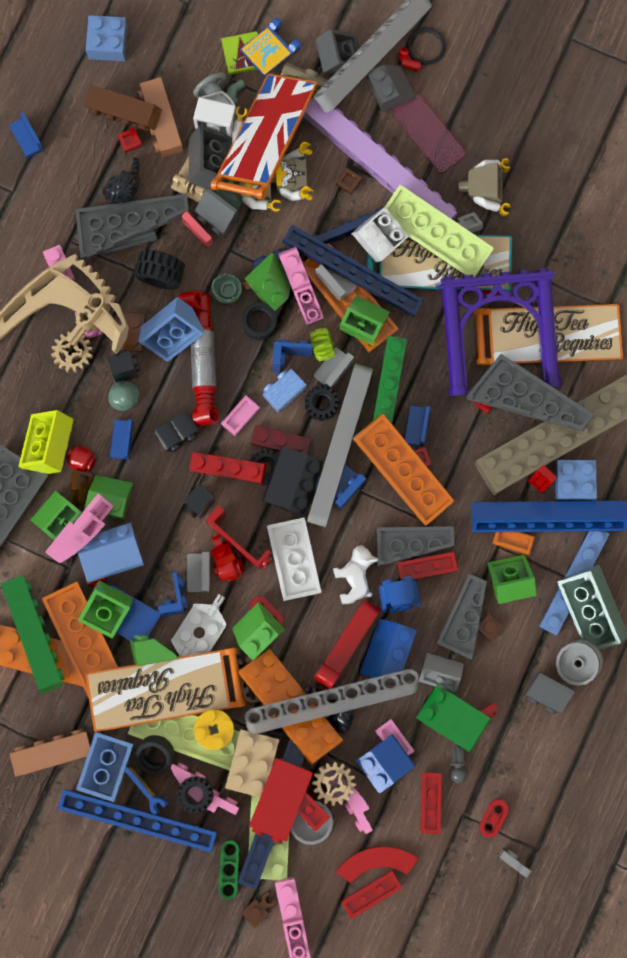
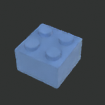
M88 15L86 39L88 59L125 61L128 29L125 17Z
M557 460L554 463V475L557 477L554 481L555 501H594L597 499L596 460Z

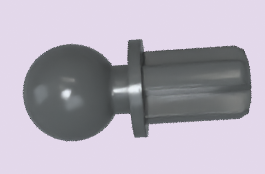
M455 746L452 748L453 763L451 765L455 766V768L451 772V778L455 783H462L467 777L466 771L462 768L463 765H466L464 763V749L460 746Z

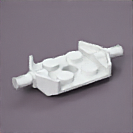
M218 594L211 605L193 604L190 612L173 639H171L179 654L178 657L210 652L227 626L219 612V607L225 599L223 596L221 597ZM198 627L205 630V635L202 638L194 636V631Z

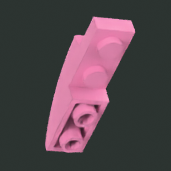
M294 247L279 253L306 325L323 319L324 316L297 248Z
M97 494L75 523L69 522L45 553L58 563L77 553L104 527L105 523L102 521L114 506L100 494Z
M180 762L177 765L172 764L171 766L180 784L185 779L194 776L206 778L205 775L197 771L195 774L187 771L189 767ZM199 787L189 789L188 794L195 801L200 802L203 798V791ZM213 789V801L207 809L215 813L219 806L236 815L240 808L237 806L238 802L230 797H227L226 800L219 796L220 792Z
M331 770L325 773L324 775L330 777L333 776L335 772ZM339 775L333 781H329L331 785L329 793L335 787H339L340 784L337 783ZM341 777L342 783L347 786L348 782ZM351 787L354 794L348 793L349 801L344 805L350 815L352 813L355 814L357 818L355 824L359 831L364 830L365 834L372 831V828L363 812L370 808L358 791ZM335 792L332 797H339L342 794H344V792Z
M290 877L276 880L275 886L290 958H310L295 878Z

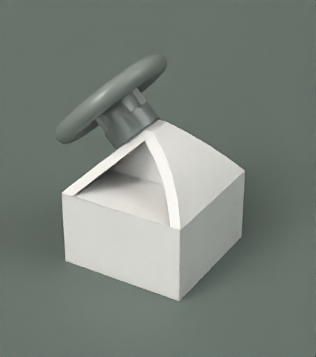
M214 73L203 79L195 87L193 93L199 99L193 120L195 130L202 125L232 137L234 120L237 118L236 107L232 99L221 90L226 81L224 73Z

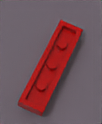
M193 452L189 471L263 484L267 465Z

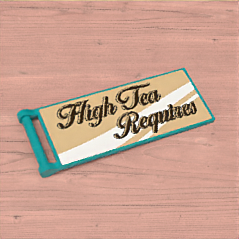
M476 235L494 249L474 278H480L481 274L492 273V276H500V272H511L512 237ZM410 237L380 261V275L404 289L438 290L435 284L440 282V279H443V277L454 276L456 280L462 279L464 275ZM367 253V268L374 271V260ZM511 284L501 285L504 291L511 290ZM493 285L478 286L477 288L481 291L492 290Z

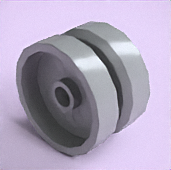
M583 639L572 641L563 647L557 655V672L564 681L571 685H586L595 679L602 670V652L591 641Z
M319 801L315 802L330 818L316 832L298 813L293 823L291 833L298 841L304 844L314 845L321 843L329 836L332 830L333 818L331 811L325 804Z

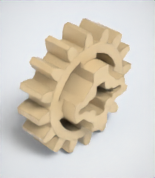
M69 331L66 337L63 334L60 335V341L55 339L57 346H52V350L55 352L51 356L56 358L54 360L56 365L60 364V370L66 368V372L69 373L73 369L77 373V368L83 371L84 364L90 365L88 359H93V356L89 352H92L93 348L88 347L91 343L89 340L85 341V335L79 340L84 346L85 351L79 349V342L76 346H73L71 343L64 345L68 342L66 339L70 335ZM74 349L76 353H72V356H70L68 352H72ZM60 354L66 356V362L61 359Z
M334 762L333 767H330L326 763V769L319 768L320 775L314 774L318 780L312 783L317 785V788L313 791L320 793L318 799L325 798L324 804L331 801L332 806H334L335 801H338L342 805V799L349 801L348 793L354 794L351 787L356 786V784L351 783V780L355 776L348 775L351 771L350 768L343 770L344 764L337 767V763ZM336 770L333 776L327 777L324 775L328 771ZM342 774L347 778V786L342 783ZM339 775L337 778V783L340 784L339 787H335L329 793L331 790L329 781H333ZM321 782L327 786L326 794L321 789ZM335 792H344V794H342L339 797H332Z

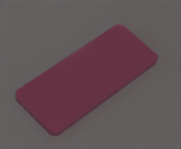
M415 94V99L396 107L392 111V115L439 173H443L464 158L466 153L420 95Z

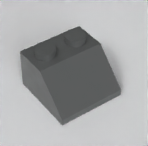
M330 29L315 39L323 73L334 75L359 49L356 35Z
M382 65L370 70L367 74V83L383 113L416 98L401 66Z
M207 188L195 209L196 220L204 226L205 224L211 228V232L217 237L221 235L225 239L239 222L238 211L211 189Z
M537 673L532 677L524 696L528 697V702L536 706L540 703L545 706V711L555 715V713H562L575 691L541 673Z

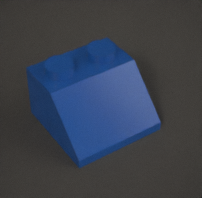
M393 734L356 760L379 794L416 766Z

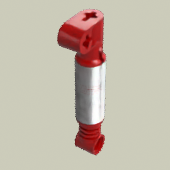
M199 290L180 293L178 298L193 308L204 329V334L191 343L192 388L195 396H197V406L193 410L192 415L193 421L198 427L216 424L219 420V413L214 406L215 401H213L217 382L214 329L211 327L210 295Z

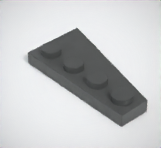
M454 526L377 527V567L454 547Z
M471 574L468 575L437 642V645L472 661L487 581Z

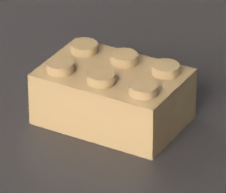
M240 730L225 788L261 797L274 763L279 739Z

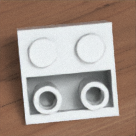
M386 207L366 220L352 233L375 262L382 261L409 237Z

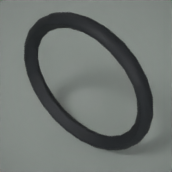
M418 29L411 34L407 41L410 57L414 61L421 62L423 65L434 64L444 55L446 47L444 38L434 29ZM421 32H431L438 36L441 41V52L438 57L431 61H422L416 58L411 51L412 39Z

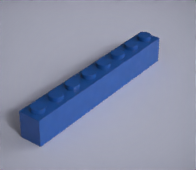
M617 500L472 502V532L627 531V502Z
M68 789L62 791L57 808L58 810L208 852L213 851L218 833L215 830Z

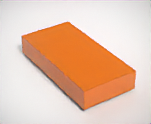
M495 532L492 544L529 556L535 537L522 532Z

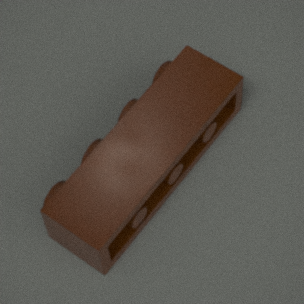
M90 85L83 105L93 115L100 116V114H104L106 119L112 121L119 119L121 120L120 123L127 126L135 124L137 125L136 128L143 131L148 129L155 131L162 111L155 104L94 85Z

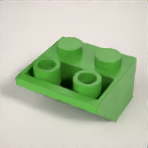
M355 296L340 323L339 330L374 346L390 312Z
M55 491L32 517L31 521L55 540L69 522L75 523L82 512Z

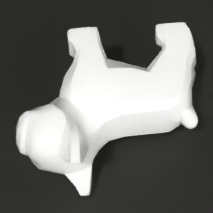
M363 545L353 549L351 560L343 568H333L335 578H346L352 587L349 594L344 593L340 595L342 605L352 604L359 599L373 595L369 592L366 570L373 563L377 562L378 558L372 556L370 551Z

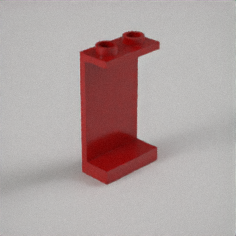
M218 505L206 518L207 525L257 570H260L261 567L265 569L271 563V552L267 550L258 561L254 559L218 526L226 516L225 511Z
M276 758L249 824V827L253 828L252 832L261 836L264 833L271 835V840L281 844L282 841L287 842L314 773Z

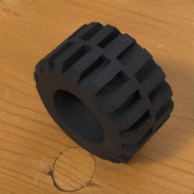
M143 250L139 253L134 276L151 286L163 289H177L181 283L185 264L170 254L155 250Z

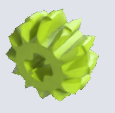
M319 328L311 332L310 339L316 358L319 361H326L334 357L335 349L328 329Z

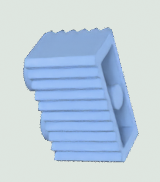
M292 369L288 372L284 370L277 377L279 380L273 384L271 382L264 388L263 397L278 413L307 388V385Z

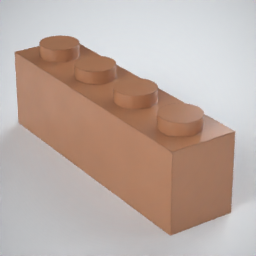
M161 77L140 83L141 90L138 91L140 100L155 104L162 109L155 131L150 129L151 136L155 135L157 140L154 141L156 152H160L162 158L183 152Z
M83 729L71 732L72 736L64 738L63 734L52 737V742L45 743V740L33 743L34 747L26 749V746L14 748L15 752L10 753L15 777L87 757L92 744L89 732H83Z

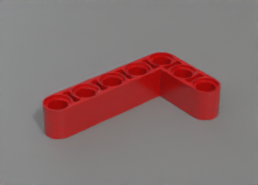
M365 599L363 600L326 661L315 675L314 680L327 689L332 688L380 612V608Z

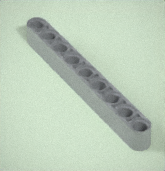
M406 0L314 95V99L325 113L334 109L432 7L429 0Z
M357 363L354 365L307 522L323 527L327 525L373 368Z
M411 669L253 708L245 715L247 729L254 734L411 695L418 691V674ZM411 680V681H413V683H410V684H409V683H406V681ZM392 685L394 688H387V686ZM369 690H374L375 692H374V693H368L367 691H369ZM355 695L356 697L349 698L348 696ZM330 700H336L335 703H329ZM317 705L315 708H310L309 706ZM291 710H298L296 713L290 712ZM274 714L279 715L276 718H271ZM254 719L259 720V721L256 722V723H252V722H251V721L254 720Z

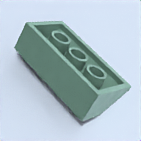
M600 565L583 569L557 581L581 639L591 641L600 650L620 644L627 638V630Z

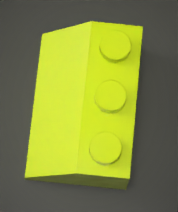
M58 410L31 414L18 467L46 474L61 472L74 419Z

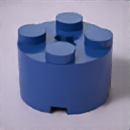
M404 577L402 581L394 582L393 579L382 581L383 585L379 587L383 612H386V609H390V612L411 610V605L415 604L416 608L421 606L417 581H414L413 577Z

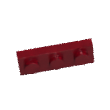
M255 425L251 445L275 451L285 447L307 454L311 439Z

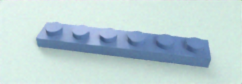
M588 531L565 577L592 567L609 533L606 531ZM560 588L556 592L539 625L540 628L555 636L559 633L569 613Z

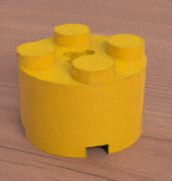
M208 710L197 718L194 725V736L204 748L219 750L226 747L232 741L234 724L226 713L220 710ZM216 724L218 725L217 729L220 731L212 736L209 728L210 726L214 727Z

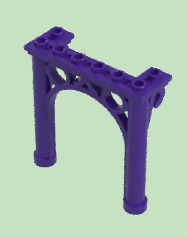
M548 268L537 269L533 273H530V270L518 271L516 275H511V272H500V276H492V273L481 274L480 278H473V275H463L462 279L456 280L454 276L443 277V279H440V282L435 284L438 291H442L450 376L449 396L468 394L463 341L464 326L472 312L480 306L493 301L513 302L521 305L532 314L538 326L542 381L552 387L562 386L561 378L559 379L551 283L555 275L554 271L549 272ZM517 283L512 290L513 297L510 296L509 292L503 290L502 284ZM493 285L491 292L485 295L486 299H483V293L477 287ZM521 286H528L532 289V296L526 301L519 298L517 290ZM464 292H476L478 295L477 302L473 305L465 303L463 301ZM535 299L538 301V312L529 304ZM459 304L464 308L468 309L461 318V320L459 313Z

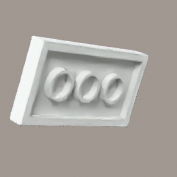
M305 517L268 525L267 529L283 601L320 594L321 588Z

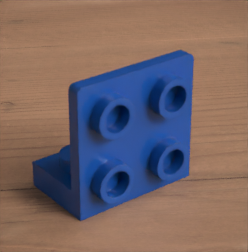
M285 339L274 342L273 373H280L281 367H285V355L312 357L313 345L307 341L290 343L289 340Z
M344 465L333 505L341 510L362 487L366 478L362 474L357 475L347 465ZM321 475L317 478V481H316V484H315V487H314L316 490H317L318 483H319V480H320Z
M177 571L172 572L177 603L174 600L162 602V605L158 606L159 614L162 617L185 613V608H188L187 598L185 594L182 595V589H185L184 579Z

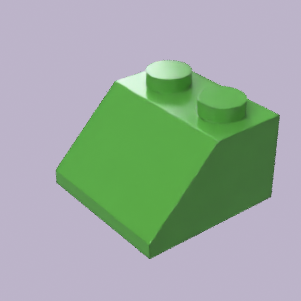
M271 253L245 280L260 300L276 311L289 298L291 284L285 269L275 255Z
M95 475L84 509L87 508L97 494H100L114 506L107 514V517L125 520L133 483Z
M525 554L487 562L498 604L536 596L535 578Z
M99 580L78 621L113 639L131 607L133 598Z
M260 602L232 628L239 647L252 661L259 657L285 631L282 625Z
M146 634L135 635L134 639L130 640L133 663L137 666L177 659L176 654Z

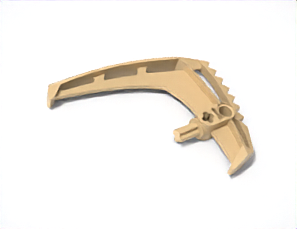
M76 254L58 261L42 271L16 293L0 311V340L24 319L50 303L62 305L77 312L75 322L77 325L66 339L73 346H76L85 332L89 333L99 328L113 342L112 351L118 353L127 339L129 327L121 306L114 303L116 297L109 294L111 288L104 286V279H98V272L92 273L91 265L85 266L84 260L78 261ZM72 265L76 266L91 279L100 290V294H89L62 273ZM52 280L48 285L41 289L45 284ZM22 304H24V305L10 318V316H11ZM111 307L119 316L122 322L121 326L109 313Z

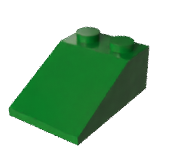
M436 685L416 717L424 725L470 753L491 718L438 685Z

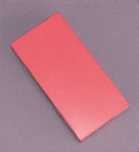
M186 211L182 215L183 223L206 247L211 246L213 241L210 235Z

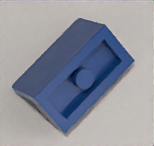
M21 112L22 119L10 124L9 127L28 159L43 151V147L25 114Z
M426 405V408L410 406L405 441L408 445L423 447L430 406Z
M128 419V421L114 420L110 458L130 460L134 429L132 419Z

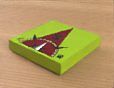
M257 31L221 38L229 75L257 70L240 51L244 45L258 35Z

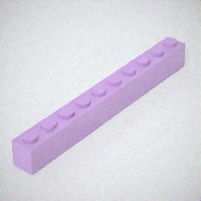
M314 97L311 99L303 117L394 194L398 186L402 185L452 220L456 218L457 212L453 205L450 203L446 204L442 197L436 191L432 192L422 179L418 180L413 176V172L399 164L400 162L395 156H390L386 153L385 148L381 144L373 142L367 132H362L354 121L346 119L340 109L334 108L325 113Z

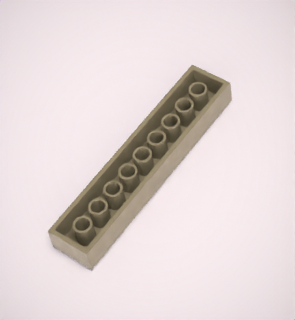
M627 375L578 402L579 405L594 414V419L583 432L544 421L476 460L474 464L492 495L495 496L534 474L542 465H550L627 421Z

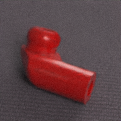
M401 48L398 53V59L402 66L419 71L421 62L412 60L409 50Z

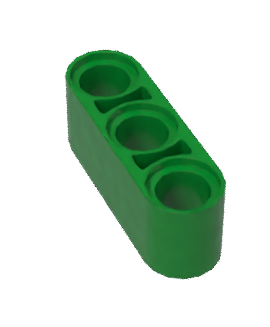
M232 839L225 841L221 848L219 893L226 900L234 898L238 891L240 847L238 842ZM230 843L236 847V852L231 855L225 851V846ZM232 864L235 867V872L232 875L226 874L224 871L225 865ZM227 884L232 885L234 888V893L231 895H226L223 892V887Z

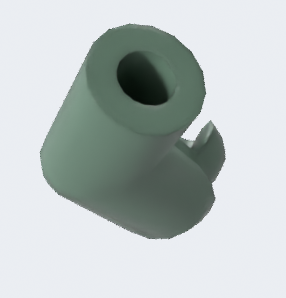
M240 79L227 88L226 94L232 99L234 104L238 102L236 98L237 92L246 87L244 82Z

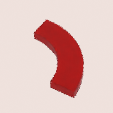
M373 847L352 855L335 872L351 884L362 873L380 867L393 868L407 875L418 858L398 848Z

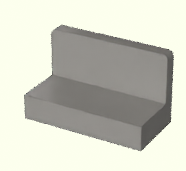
M322 264L316 268L318 278L339 302L357 287L354 283L329 270Z
M335 348V356L323 362L314 374V378L323 385H327L328 388H333L354 362V356L350 353L346 355L338 348Z
M210 552L187 555V592H210Z
M427 653L419 682L435 687L438 685L445 690L456 693L461 681L464 664Z

